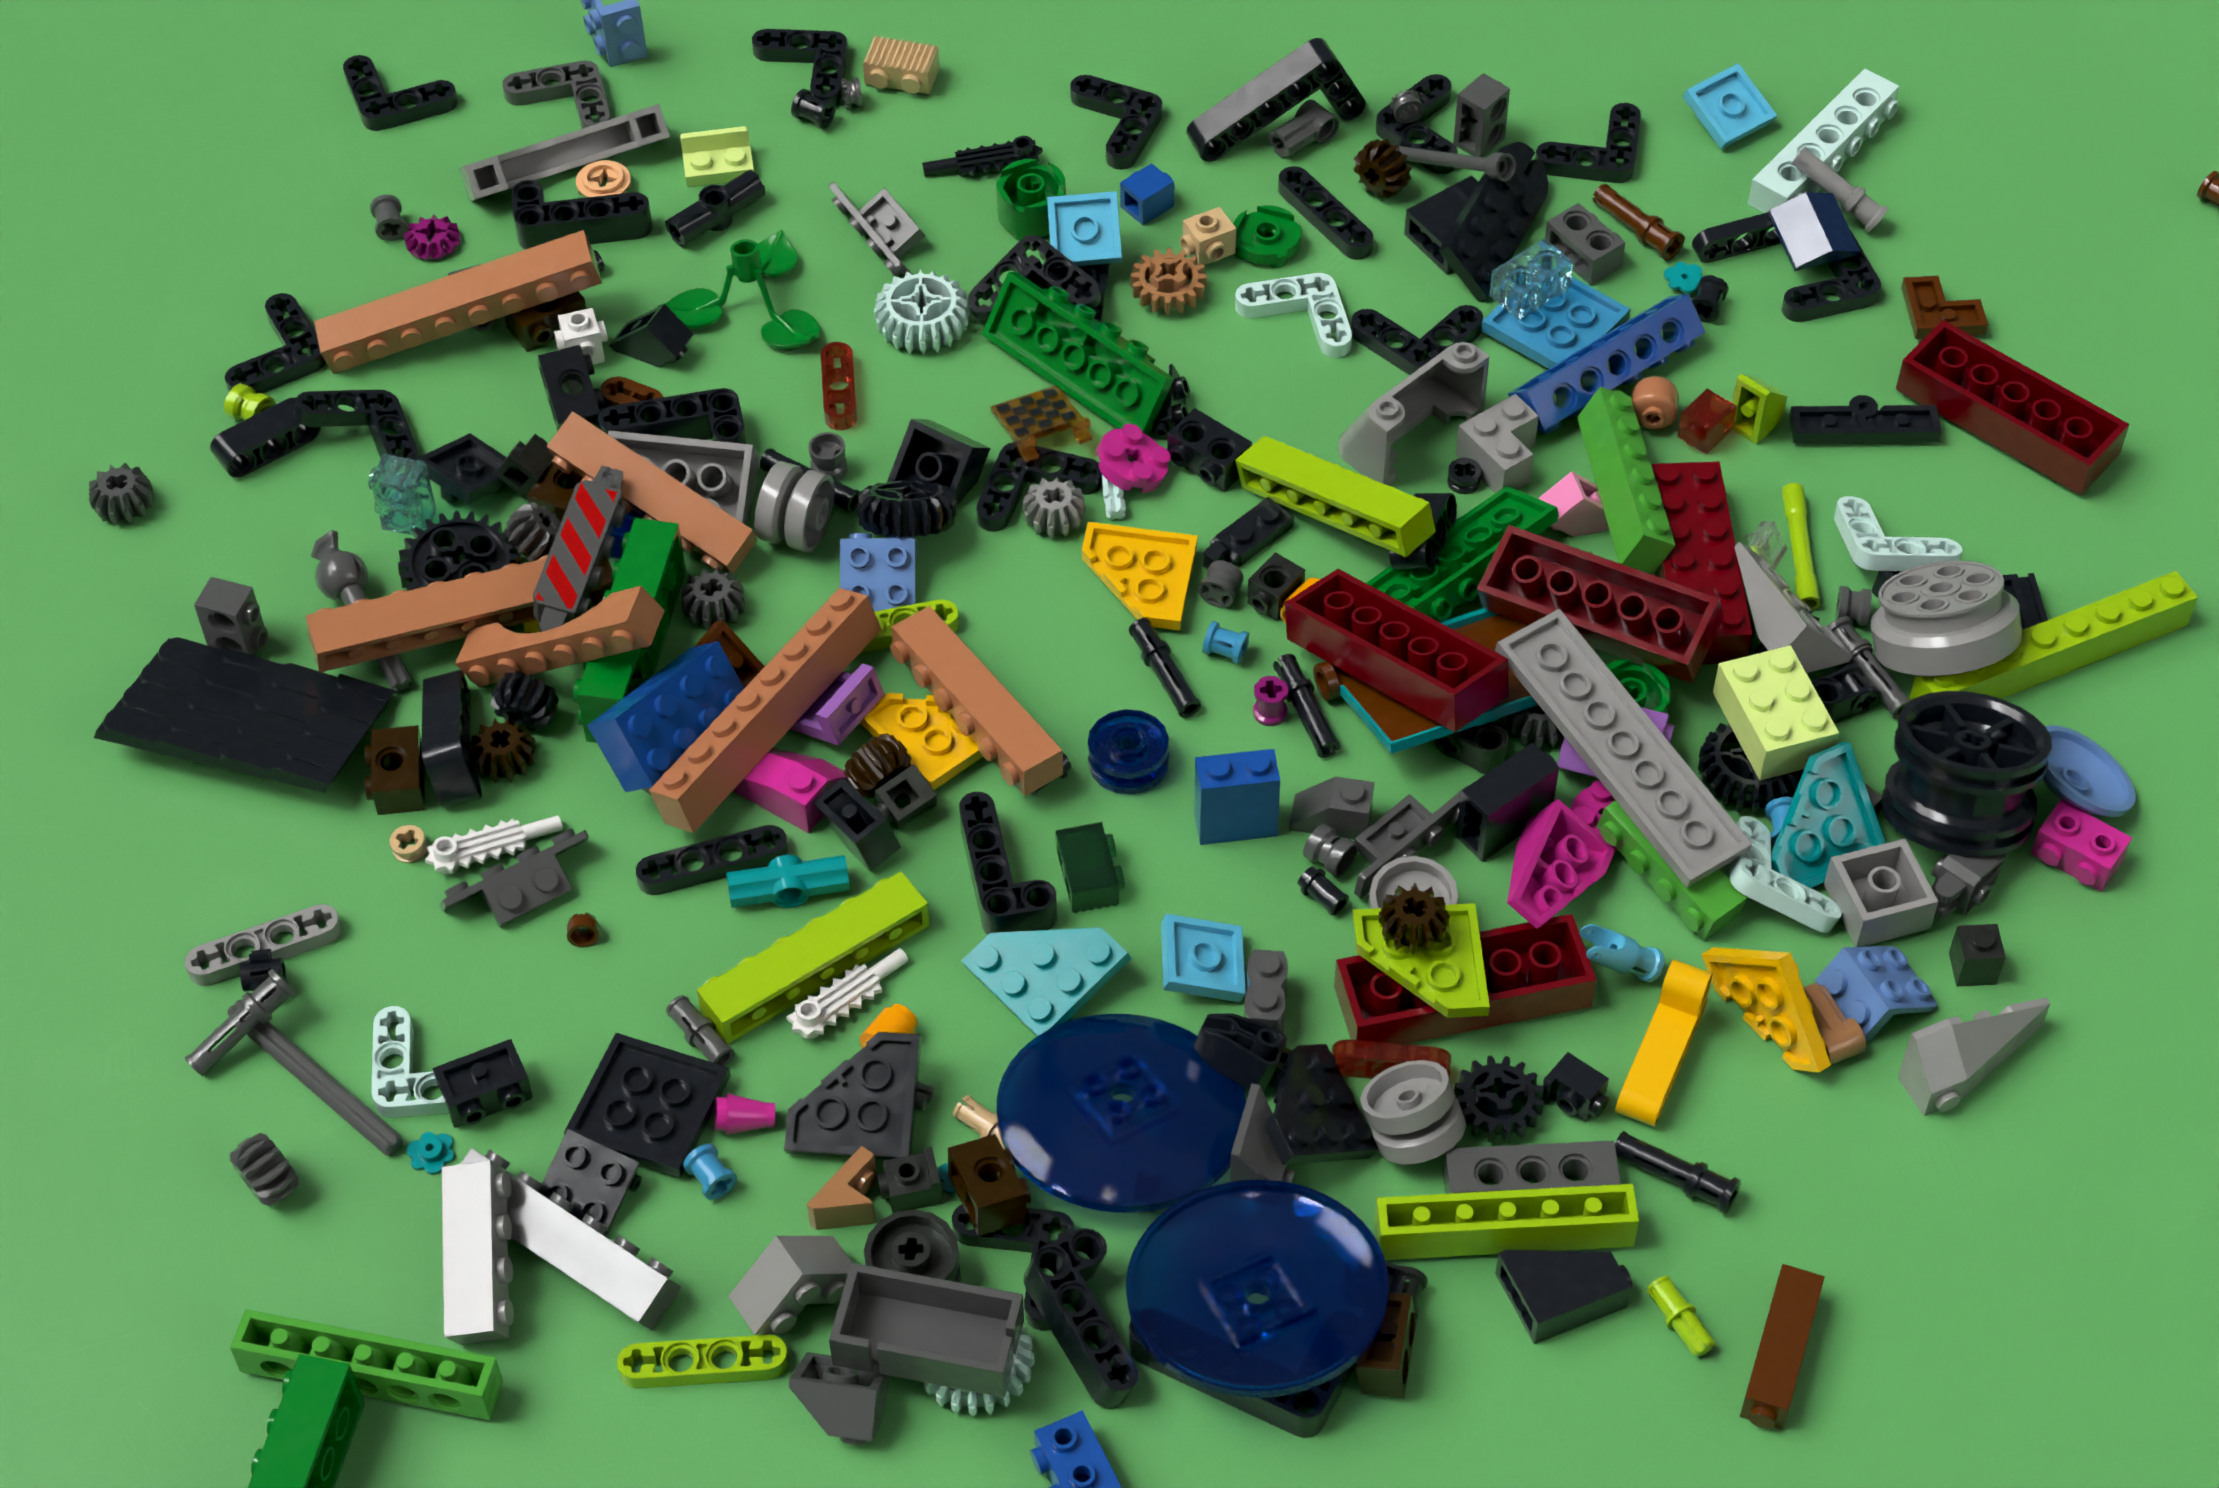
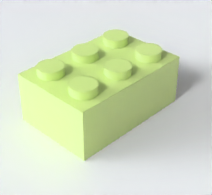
M1791 645L1719 663L1713 694L1759 781L1803 770L1809 756L1837 745L1839 731Z

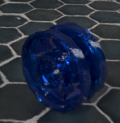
M1130 709L1110 712L1097 720L1089 731L1087 743L1089 752L1088 766L1092 777L1103 788L1120 794L1141 793L1158 785L1167 774L1169 765V736L1165 726L1155 716L1141 710Z

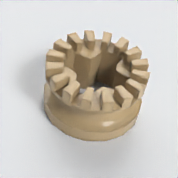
M405 825L399 827L391 834L389 842L393 855L402 863L417 862L427 854L428 843L421 828L415 825ZM412 839L415 840V845H408L405 849L402 848L401 844L403 842L409 843Z

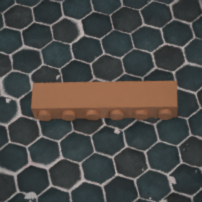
M573 411L546 446L553 457L552 464L568 475L571 471H574L583 477L581 482L584 480L593 481L601 466L623 471L622 505L627 507L626 513L629 514L633 510L642 516V519L679 523L683 551L689 554L693 550L703 557L701 562L712 571L719 567L720 570H724L727 573L733 572L734 574L758 541L751 528Z
M930 606L891 626L893 643L890 645L894 658L900 664L905 663L912 671L917 684L921 688L926 687L933 694L936 704L943 712L948 711L952 715L961 733L964 736H971L977 743L982 756L987 761L992 760L999 767L1002 777L1010 786L1015 785L1026 796L1063 775L1062 749Z

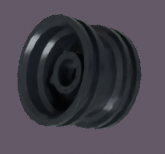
M1942 691L1928 693L1914 698L1904 705L1898 717V728L1894 736V750L1899 760L1890 767L1886 774L1885 788L1882 793L1881 809L1886 820L1908 839L1927 848L1947 854L1966 857H1988L2008 853L2023 845L2032 832L2033 820L2037 812V797L2032 788L2042 781L2047 771L2048 758L2052 750V739L2047 728L2034 715L2003 699L1973 692Z

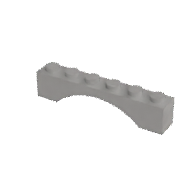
M657 104L549 140L465 165L459 169L470 201L513 188L520 181H535L663 140L670 137L660 106Z

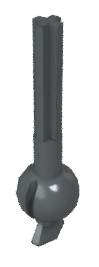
M331 530L316 540L311 557L320 560L315 574L316 583L320 591L327 598L341 601L345 606L351 605L360 599H367L364 590L368 583V570L363 560L354 553L338 549L337 531ZM398 654L375 659L391 689L395 690V694H400L403 689L409 690L413 686L412 679Z

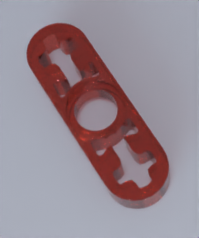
M831 342L822 348L820 354L824 417L827 426L831 429L846 430L851 428L857 421L853 352L846 343ZM834 358H840L841 368H834ZM838 381L848 384L842 390H834L829 387L832 383ZM843 403L844 414H837L836 404Z
M1351 1039L1337 1041L1332 1046V1054L1342 1076L1373 1079L1389 1067L1416 1060L1437 1062L1447 1070L1449 1078L1451 1076L1452 1057L1448 1051L1442 1048Z

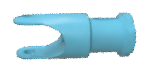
M1590 924L1581 928L1580 936L1591 941L1594 947H1591L1586 952L1589 960L1620 973L1631 972L1636 975L1637 979L1649 983L1660 976L1665 962L1661 950L1652 947H1642L1635 939L1598 925Z

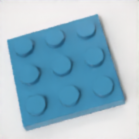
M1543 261L1482 320L1481 331L1549 369L1627 322L1630 318L1631 309Z

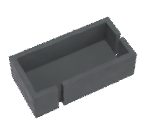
M851 1263L829 1338L832 1364L867 1372L872 1371L874 1364L879 1365V1372L883 1375L1005 1397L1014 1363L1013 1354H1016L1024 1323L1023 1294Z

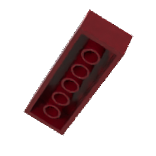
M1944 320L1902 360L1896 390L1922 405H1936L1939 415L2079 495H2082L2121 453L2130 425Z
M1720 461L1651 464L1675 542V547L1657 568L1655 576L1720 598L1724 619L1702 665L1719 664L1746 657L1750 649L1752 629L1741 571L1734 548L1736 545Z
M1508 525L1477 587V592L1484 609L1528 625L1560 609L1592 648L1625 660H1630L1642 666L1643 662L1652 664L1662 673L1692 684L1724 619L1720 598Z
M1336 569L1285 602L1287 640L1455 733L1509 696L1508 658L1340 569Z
M1573 914L1552 917L1538 929L1527 922L1479 932L1490 1005L1488 1016L1446 1018L1360 955L1337 959L1334 988L1355 1054L1592 1007L1597 980L1590 960L1586 956V950Z

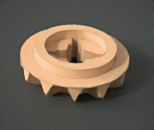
M601 160L592 162L579 171L576 177V186L579 195H584L585 198L626 193L627 188L631 187V177L624 165L615 161ZM605 177H607V181L609 182H607L604 187H600L599 185H601L602 181H604Z

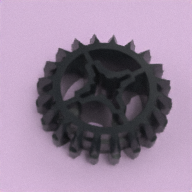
M928 480L888 481L887 483H877L874 486L869 485L859 492V501H857L859 525L868 532H872L875 535L883 534L886 537L913 538L914 536L926 537L928 534L937 535L954 526L955 516H957L955 492L946 485H941L938 482L930 483Z
M1720 723L1715 732H1709L1699 752L1698 770L1699 774L1702 775V783L1707 788H1710L1709 791L1715 798L1722 797L1723 807L1732 803L1736 805L1738 813L1745 807L1750 808L1753 815H1755L1760 807L1765 810L1766 805L1776 798H1793L1803 774V770L1759 781L1730 724L1727 726Z

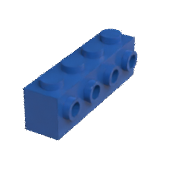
M1083 1410L1034 1431L1035 1448L1030 1450V1454L1039 1475L1047 1474L1052 1484L1048 1488H1122Z

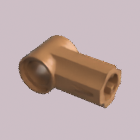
M1813 983L1804 987L1805 994L1812 1004V1013L1819 1033L1825 1041L1826 1052L1831 1065L1865 1052L1866 1040L1860 1025L1853 1018H1845L1825 985Z

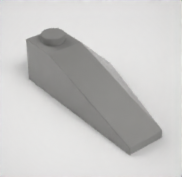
M1739 541L1734 548L1757 635L1767 650L1770 651L1791 645L1806 673L1849 662L1853 655L1833 631L1826 625L1822 626L1811 615L1814 611L1789 590L1790 586L1762 556Z
M2045 997L2012 1004L2004 1008L1996 1016H1992L1988 1010L1980 1011L1975 1014L1973 1021L1962 1022L1958 1016L1947 1018L1911 1033L1898 1079L1923 1116L1938 1110L1941 1113L1947 1112L1957 1106L1969 1092L2043 1026L2050 1002Z

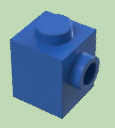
M1151 163L1120 182V207L1141 225H1144L1174 207V181L1170 175L1162 172Z

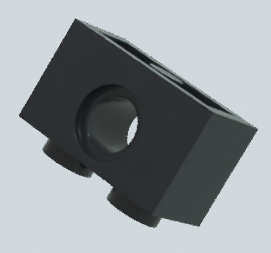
M576 345L538 355L537 364L557 431L572 411L590 423L598 421L600 410L605 409L600 388L593 389L590 375H594L595 372L590 354L583 355L581 346ZM568 380H575L581 384L583 389L576 395H570L563 390L562 385Z

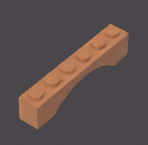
M642 586L611 593L598 605L578 618L547 631L530 634L515 633L505 629L498 622L472 628L469 630L455 665L462 669L471 682L478 687L498 683L505 673L521 671L525 675L537 674L649 647L652 644L665 610Z

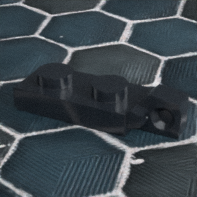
M1267 497L1210 541V546L1203 552V567L1208 570L1211 563L1217 560L1231 562L1233 565L1238 563L1242 566L1294 526V517Z

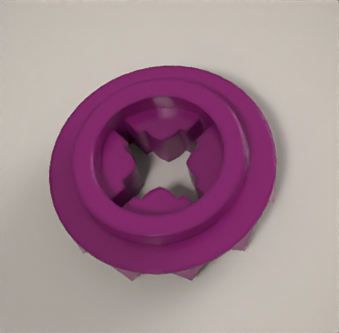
M435 214L430 219L420 217L418 224L410 223L408 232L404 233L405 246L413 256L421 259H438L447 256L457 248L460 242V232L457 223H451L448 216L438 219ZM431 232H436L437 234H434L431 242H429L427 237H429Z

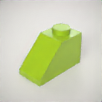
M1740 374L1736 379L1727 427L1757 445L1783 421L1788 396L1759 378Z

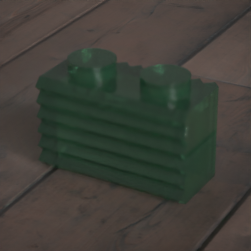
M1102 822L1055 830L1056 852L1072 912H1085L1087 909L1092 911L1095 908L1101 909L1103 906L1108 908L1110 905H1118L1119 889H1125V881L1121 865H1113L1112 857H1116V847L1112 833L1105 834Z

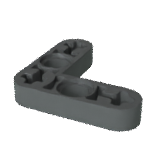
M577 61L517 72L508 75L503 80L502 86L505 99L512 105H527L573 96L581 129L611 119L599 68L591 61ZM550 80L559 81L558 84L553 86L544 85L545 82ZM590 96H595L598 98L596 101L593 102L582 101L584 98ZM597 115L599 122L593 123L591 116Z

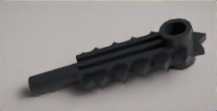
M1019 136L1013 142L1007 141L1005 144L998 145L994 143L992 146L987 147L981 145L975 149L967 147L966 150L955 152L956 157L923 162L922 165L924 176L958 171L959 176L962 175V177L967 174L974 176L975 173L984 172L987 174L991 170H998L1000 172L1009 164L1023 159H1038L1039 162L1038 155L1043 152V149L1036 146L1035 140H1032L1030 137Z

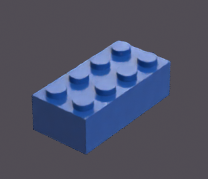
M716 641L689 648L587 726L625 792L650 788L726 709L736 696L742 692L744 687L720 643Z

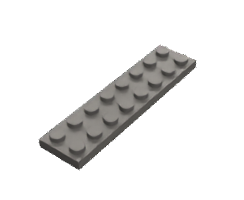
M1560 609L1497 642L1496 653L1508 658L1509 669L1686 888L1749 852L1752 842Z

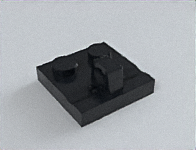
M471 433L417 458L416 470L441 486V498L450 504L460 499L469 505L479 498L507 486L505 482L494 475L500 465L507 459L506 456Z

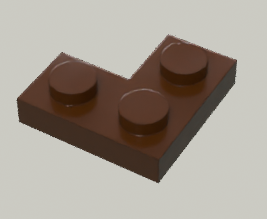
M1939 276L1903 277L1901 288L1915 339L1925 338L1942 320L1971 336L1986 335L1988 323L1981 299L1945 301Z

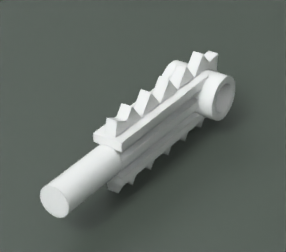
M559 815L520 826L519 820L514 821L512 818L507 823L500 820L496 827H490L485 824L482 831L476 832L470 829L468 834L464 836L455 833L453 838L447 836L440 837L434 841L432 846H427L429 855L425 859V863L433 865L436 873L439 872L447 875L456 872L459 866L468 869L473 862L484 864L485 860L490 857L499 860L501 854L504 853L514 856L517 850L525 851L527 840L563 830Z
M899 948L868 970L865 964L861 967L855 965L853 971L845 970V977L843 979L833 978V986L830 988L820 987V995L817 997L808 995V1000L795 1004V1012L787 1016V1020L793 1024L792 1033H799L801 1037L806 1039L816 1038L820 1034L824 1035V1027L826 1025L836 1026V1018L839 1016L849 1017V1010L851 1008L861 1009V1001L864 999L874 1000V994L882 993L880 980L908 962L906 953Z

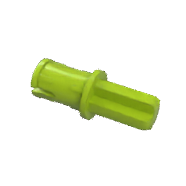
M1661 1276L1654 1280L1647 1287L1646 1292L1665 1316L1666 1326L1669 1329H1675L1693 1355L1701 1357L1707 1354L1714 1347V1340L1696 1317L1695 1306L1686 1302L1669 1276Z

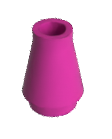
M729 1093L726 1094V1097H716L715 1131H725V1135L765 1127L774 1128L775 1103L758 1101Z

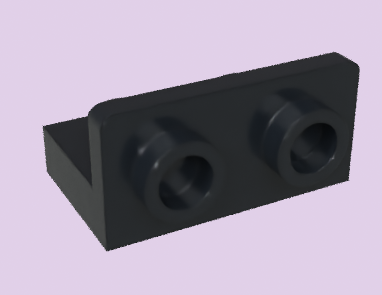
M512 1039L432 1068L454 1128L476 1124L486 1116L502 1110L515 1109L532 1099L529 1079Z

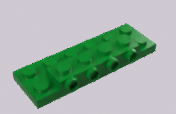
M1008 272L981 335L1116 428L1122 429L1125 424H1134L1144 434L1149 435L1174 381L1172 376L1154 365L1155 359L1147 354L1149 347L1134 339L1127 341L1121 337L1122 329L1119 326L1106 321L1101 323L1094 318L1096 312L1092 308L1083 304H1076L1075 306L1069 302L1070 294L1067 291L1056 286H1051L1049 289H1041L1018 272Z
M1505 486L1455 521L1432 570H1394L1390 566L1366 583L1436 621L1446 620L1451 615L1454 607L1465 601H1473L1478 596L1477 587L1508 525L1537 535L1541 534L1558 521V508L1514 488Z

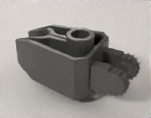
M2007 853L1988 857H1966L1954 854L1942 856L1931 875L1936 877L1932 890L1938 900L1934 919L1944 920L1956 909L1963 914H1967L1976 904L1980 906L1989 896Z

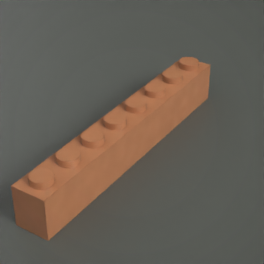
M584 230L316 320L314 324L320 353L332 373L335 374L577 291L585 290L601 284L602 280L595 253Z
M548 555L532 562L523 564L512 563L498 570L485 573L474 572L466 575L464 578L447 582L436 581L426 587L410 591L398 590L389 596L372 600L360 599L351 605L334 609L322 608L313 614L305 615L308 637L319 673L465 638L470 629L496 622L506 628L536 619L533 615V593ZM603 558L600 566L604 570L599 588H592L588 598L592 599L591 607L603 601L605 591L612 588L613 571L608 558Z
M838 588L649 789L665 824L694 833L882 630L867 595Z

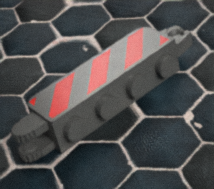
M601 466L593 481L584 480L576 484L533 593V615L539 623L540 632L559 627L590 610L592 599L588 598L592 588L598 589L604 570L603 567H600L603 558H610L615 544V537L612 534L615 527H622L627 512V507L622 505L623 471Z

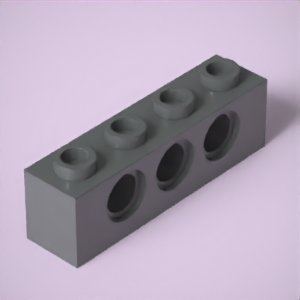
M1614 1141L1452 1148L1445 1152L1443 1177L1446 1194L1621 1184ZM1566 1177H1577L1581 1181H1571ZM1524 1179H1535L1539 1183H1528ZM1482 1181H1493L1497 1185H1486Z

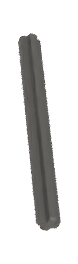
M238 1000L228 1009L229 1017L242 1005L241 1000ZM251 1013L247 1015L243 1019V1021H245L251 1015ZM259 1022L247 1034L383 1154L391 1156L402 1147L403 1141L399 1133L270 1022H265L264 1024Z

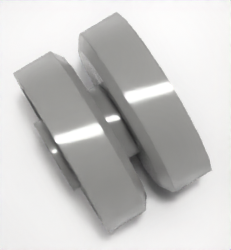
M784 461L777 462L768 472L759 493L754 521L757 537L760 540L774 544H781L786 540L791 549L806 553L813 552L825 535L831 518L835 496V485L832 476L816 470H808L804 474L798 465Z
M1419 856L1397 858L1383 865L1373 877L1369 891V909L1382 908L1386 894L1394 895L1398 885L1409 891L1414 883L1417 884L1419 891H1425L1432 887L1434 897H1444L1446 905L1458 904L1459 896L1456 881L1445 867L1432 859Z
M1416 1060L1389 1067L1376 1075L1365 1086L1360 1098L1362 1109L1368 1124L1372 1127L1380 1154L1389 1162L1405 1165L1422 1163L1437 1158L1457 1144L1463 1137L1467 1126L1459 1101L1455 1097L1448 1072L1437 1062Z

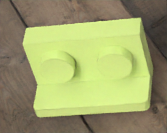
M746 126L683 133L680 135L687 187L726 183L746 171H754L749 132Z

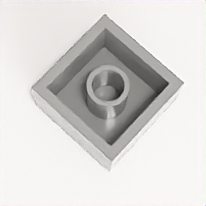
M1906 839L1834 856L1830 859L1824 886L1830 898L1841 909L1842 915L1840 918L1855 947H1863L1931 928L1938 900Z

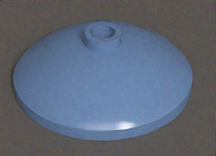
M2045 726L2052 739V750L2048 758L2047 771L2043 780L2055 796L2086 813L2096 816L2119 817L2126 814L2134 805L2136 795L2133 784L2122 766L2104 748L2083 734L2062 726Z

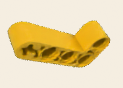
M1674 959L1672 960L1662 985L1658 1006L1620 1092L1615 1108L1616 1113L1654 1127L1656 1126L1703 1015L1713 973Z

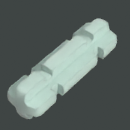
M1102 474L1106 517L1109 520H1121L1126 516L1123 489L1112 484Z

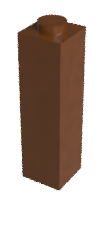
M1786 1264L1781 1266L1740 1413L1741 1418L1748 1419L1758 1427L1777 1428L1783 1430L1825 1278V1276Z

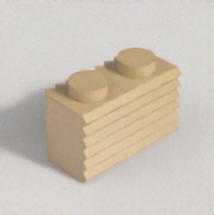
M876 35L863 63L864 82L879 89L887 87L904 90L910 94L923 93L930 95L932 85L934 86V81L939 72L938 47L936 45L931 46L929 43L924 45L923 43L918 44L916 41L914 43L910 41L905 42L903 39L901 41L897 38L892 40L890 37L886 39L884 36L880 38Z

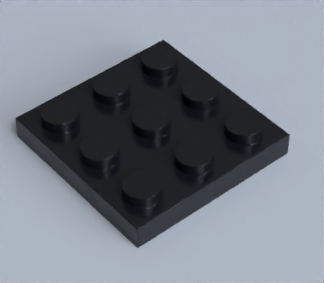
M615 1033L564 1131V1136L567 1129H570L640 1162L641 1166L681 1178L684 1172V1160L695 1149L715 1109L716 1097H721L731 1077L729 1067Z

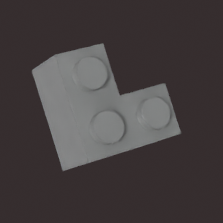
M1514 394L1458 426L1456 456L1458 458L1475 460L1481 467L1480 479L1494 493L1505 486L1519 490L1530 483L1534 454L1529 448L1535 445L1539 415L1520 397Z
M775 1236L730 1293L729 1298L754 1335L784 1334L796 1324L797 1316L807 1304H834L841 1300L852 1262L834 1236Z

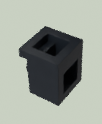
M1567 1052L1544 1078L1542 1100L1545 1105H1548L1553 1100L1565 1113L1575 1115L1587 1122L1591 1116L1594 1118L1599 1117L1609 1102V1097L1606 1096L1609 1078Z

